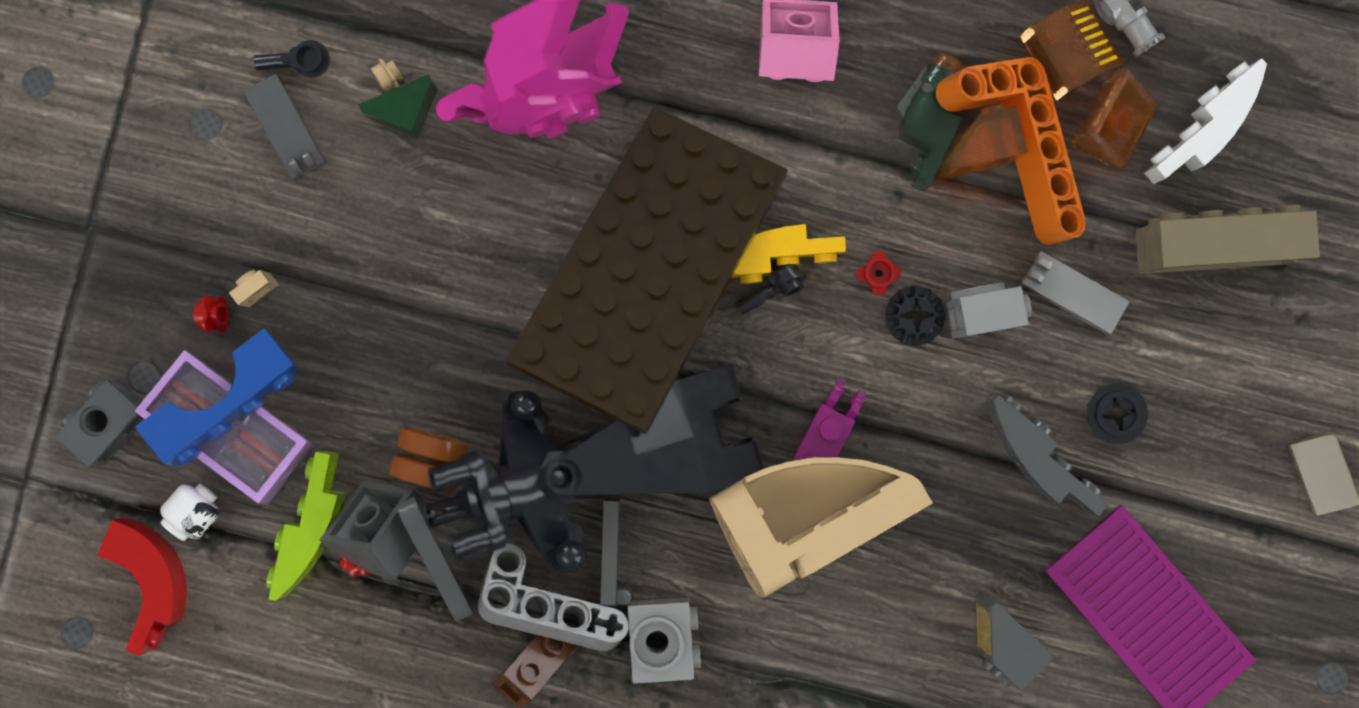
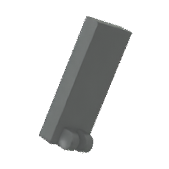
M274 74L243 91L291 180L295 182L301 179L302 175L313 169L327 165L324 156L279 75Z
M605 498L603 501L600 605H626L632 598V590L629 587L618 586L620 499Z

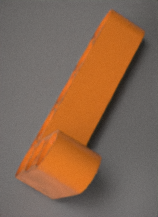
M1026 57L970 66L941 80L936 88V98L942 108L947 111L956 112L1000 104L1032 225L1038 240L1045 245H1054L1082 235L1086 226L1085 216L1043 65L1035 58Z

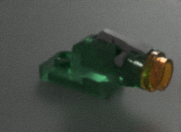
M937 53L934 59L929 60L927 67L921 71L896 108L902 117L900 122V140L926 152L925 155L922 153L917 155L909 172L915 176L910 186L923 192L931 186L962 120L961 117L943 109L936 98V88L939 82L959 72L964 67L960 60L945 53Z

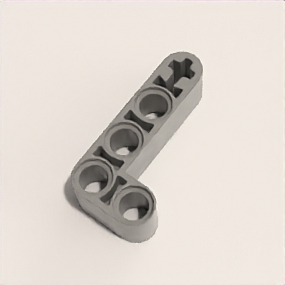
M506 544L505 548L494 551L487 566L478 601L479 614L485 621L599 651L613 650L626 636L629 630V622L621 611L522 585L521 582L526 565V557L522 549L514 544ZM502 559L511 561L515 566V571L505 572L498 567L497 561ZM491 595L503 597L506 607L502 609L492 607L489 604L488 597ZM535 604L542 609L543 617L533 618L529 616L525 609L526 605ZM563 615H575L580 622V627L571 628L567 626L563 620ZM604 624L610 625V632L614 633L612 636L606 635L607 629L603 627ZM589 625L592 628L590 632L587 631Z

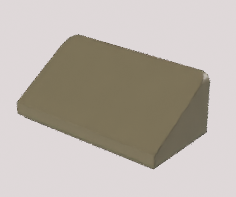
M1321 432L1288 445L1315 516L1359 505V495L1335 433Z

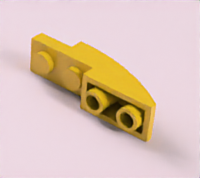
M806 224L785 226L758 233L753 237L732 278H740V284L763 282V276H769L771 273L770 260H777V266L799 265V258L814 257L815 264L837 262V256L843 255L846 252L845 236L807 239Z

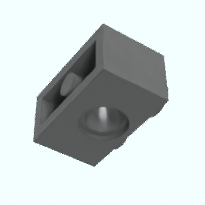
M121 380L100 381L94 385L87 393V402L80 409L73 410L61 422L63 428L55 436L88 468L104 466L136 431L135 427L145 420L135 412L143 400ZM102 411L106 414L108 420L104 430H101L97 424V417Z

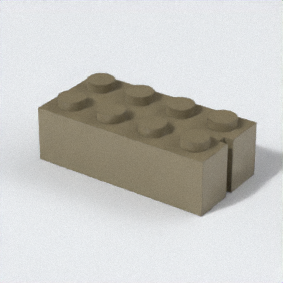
M1301 205L1276 207V210L1262 212L1261 207L1237 210V213L1223 214V210H1210L1185 217L1183 212L1167 213L1160 215V218L1148 219L1147 226L1135 230L1139 274L1288 265L1320 258L1317 212H1301Z

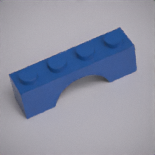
M262 329L232 352L235 362V378L230 391L220 402L209 408L195 411L184 410L167 402L135 427L165 465L173 467L178 464L180 467L187 465L201 453L198 448L211 439L215 442L229 433L232 429L230 424L242 414L244 417H248L263 406L264 402L262 399L273 390L278 393L294 382L296 379L294 374L300 370L299 367L266 329Z

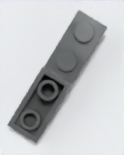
M1005 394L1003 397L990 395L986 403L997 435L1008 455L1027 480L1051 502L1060 504L1064 497L1068 496L1087 513L1100 516L1108 506V503L1099 497L1102 491L1088 479L1083 478L1082 481H1079L1070 473L1073 467L1056 454L1052 457L1049 456L1058 445L1050 437L1053 431L1040 420L1034 418L1031 422L1020 412L1023 407L1009 395Z

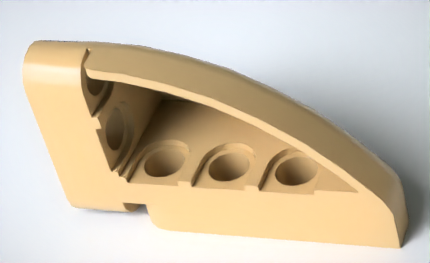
M808 458L771 466L743 478L709 498L720 528L747 581L759 598L770 595L799 576L804 578L933 504L922 483L916 477L885 465L848 458Z

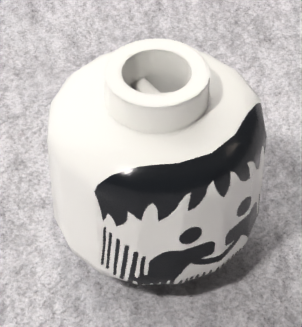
M201 483L196 488L191 485L182 484L161 506L160 513L164 519L160 523L171 534L182 541H185L187 538L199 539L220 515L218 507L213 503L218 497Z

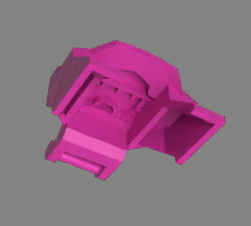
M535 0L491 23L494 35L484 60L485 85L471 83L439 100L436 106L438 117L443 121H456L459 118L472 119L476 123H489L492 130L510 135L523 133L528 134L529 138L545 134L547 139L568 132L567 125L576 121L586 123L598 118L600 112L596 95L622 83L620 76H615L611 63L629 16L627 6L610 2L604 5L606 8L604 16L569 34L568 32L580 0Z

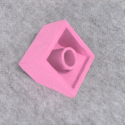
M763 0L759 76L775 80L794 78L806 79L810 82L834 81L840 42L837 2Z

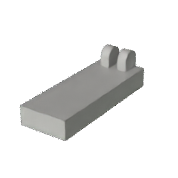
M1038 252L1027 275L1019 285L1107 335L1112 334L1130 301L1046 253Z

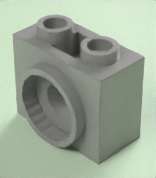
M1004 283L951 292L952 300L945 302L952 339L1029 325L1027 317L1032 315L1029 296L1023 294L1022 286L1005 289Z
M689 597L630 601L628 603L633 684L694 680V668H701L700 645H692L691 630H699L697 607L689 606ZM654 631H661L668 637V643L663 648H653L647 642L646 638Z

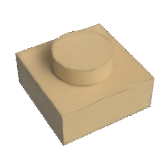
M251 270L236 281L237 287L229 292V294L238 305L251 307L279 284L271 273L262 270L257 272Z

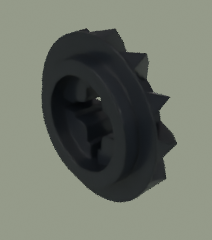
M910 286L899 290L891 297L886 307L885 321L889 332L899 342L910 346H920L932 342L943 330L947 314L944 311L942 299L933 293L931 289ZM915 300L920 312L931 314V317L920 320L917 332L913 320L900 318V315L913 310Z
M1109 384L1095 391L1091 401L1087 403L1088 416L1086 421L1090 424L1093 434L1107 443H1128L1136 439L1143 432L1147 424V404L1142 395L1128 385ZM1116 403L1117 408L1131 411L1119 418L1120 423L1116 425L1114 419L1103 418V415L1112 411V404Z

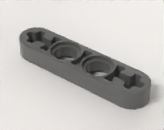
M413 496L396 504L402 522L454 620L458 622L473 615L474 611L416 497Z

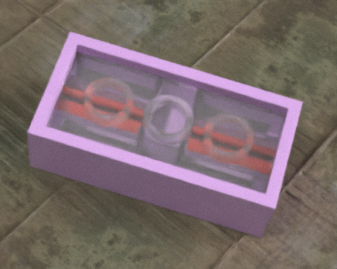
M184 350L137 407L135 412L146 419L167 402L184 410L206 409L220 402L230 391L233 384L199 358ZM262 406L250 416L244 417L242 414L230 424L232 426L231 431L215 442L210 439L198 448L201 453L196 458L255 502L268 506L315 445Z

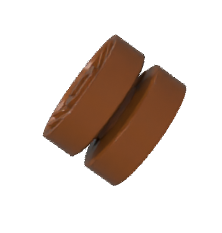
M402 426L396 446L412 453V455L394 454L388 474L407 482L432 488L428 477V468L461 459V455L467 453L469 444L436 433ZM458 485L443 490L456 491Z

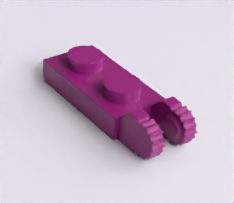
M838 378L825 403L820 404L791 461L808 458H837L856 422L854 418L858 414L867 393L859 389L853 395L845 415L833 410L838 399L842 396L846 382Z

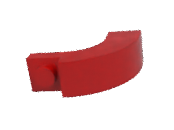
M128 517L114 519L110 523L97 556L129 570L140 585L142 608L125 651L141 656L159 647L166 634V627L163 624L169 626L182 619L187 597L186 578L178 555L167 540L157 531Z

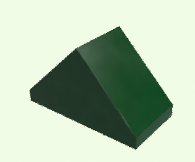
M425 75L358 105L361 112L369 119L418 138L438 89L429 75Z

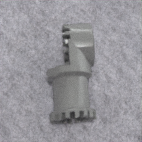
M1093 0L1095 9L1101 19L1110 26L1114 25L1118 31L1124 32L1135 48L1133 52L1135 57H1138L1147 49H1150L1166 38L1163 33L1156 31L1146 16L1148 10L1145 6L1135 12L1129 0Z

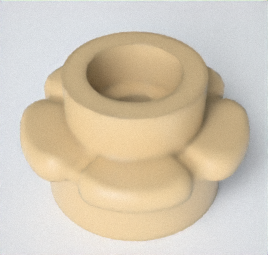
M378 59L380 63L370 69L383 91L386 93L400 87L398 83L403 81L404 78L394 62L391 60L385 63L383 59Z

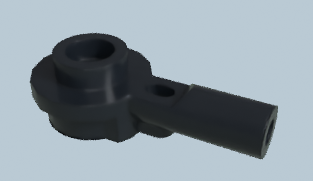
M315 40L303 41L296 47H291L289 53L254 56L256 70L293 68L301 75L309 78L321 76L326 72L330 64L329 51L323 44Z
M796 264L786 266L768 277L766 282L759 285V290L737 301L736 305L741 314L744 315L759 307L765 300L776 294L782 293L783 297L791 296L804 287L802 282L805 281L807 275L805 271H800Z

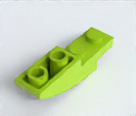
M326 450L316 451L314 457H310L305 470V479L309 480L307 493L302 494L297 508V516L301 517V521L286 523L284 528H280L277 532L274 543V550L278 551L276 566H271L266 581V587L270 588L268 600L277 601L287 596L310 572L326 548L321 543L320 538L341 511L346 495L344 492L332 490L339 453Z

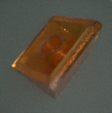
M1121 68L1105 80L1071 142V145L1120 171L1124 170L1158 108L1157 104L1129 69Z

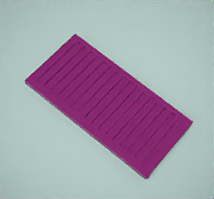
M1119 505L1044 570L1162 708H1203L1256 661L1123 505Z

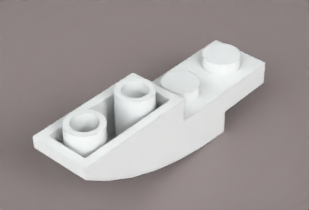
M1262 58L1251 65H1248L1245 61L1226 75L1230 82L1221 89L1215 85L1197 100L1201 106L1191 113L1196 122L1178 135L1182 141L1173 149L1169 145L1165 146L1150 159L1154 165L1145 171L1144 174L1153 184L1166 179L1183 164L1191 172L1204 167L1225 147L1242 125L1255 102L1267 65Z

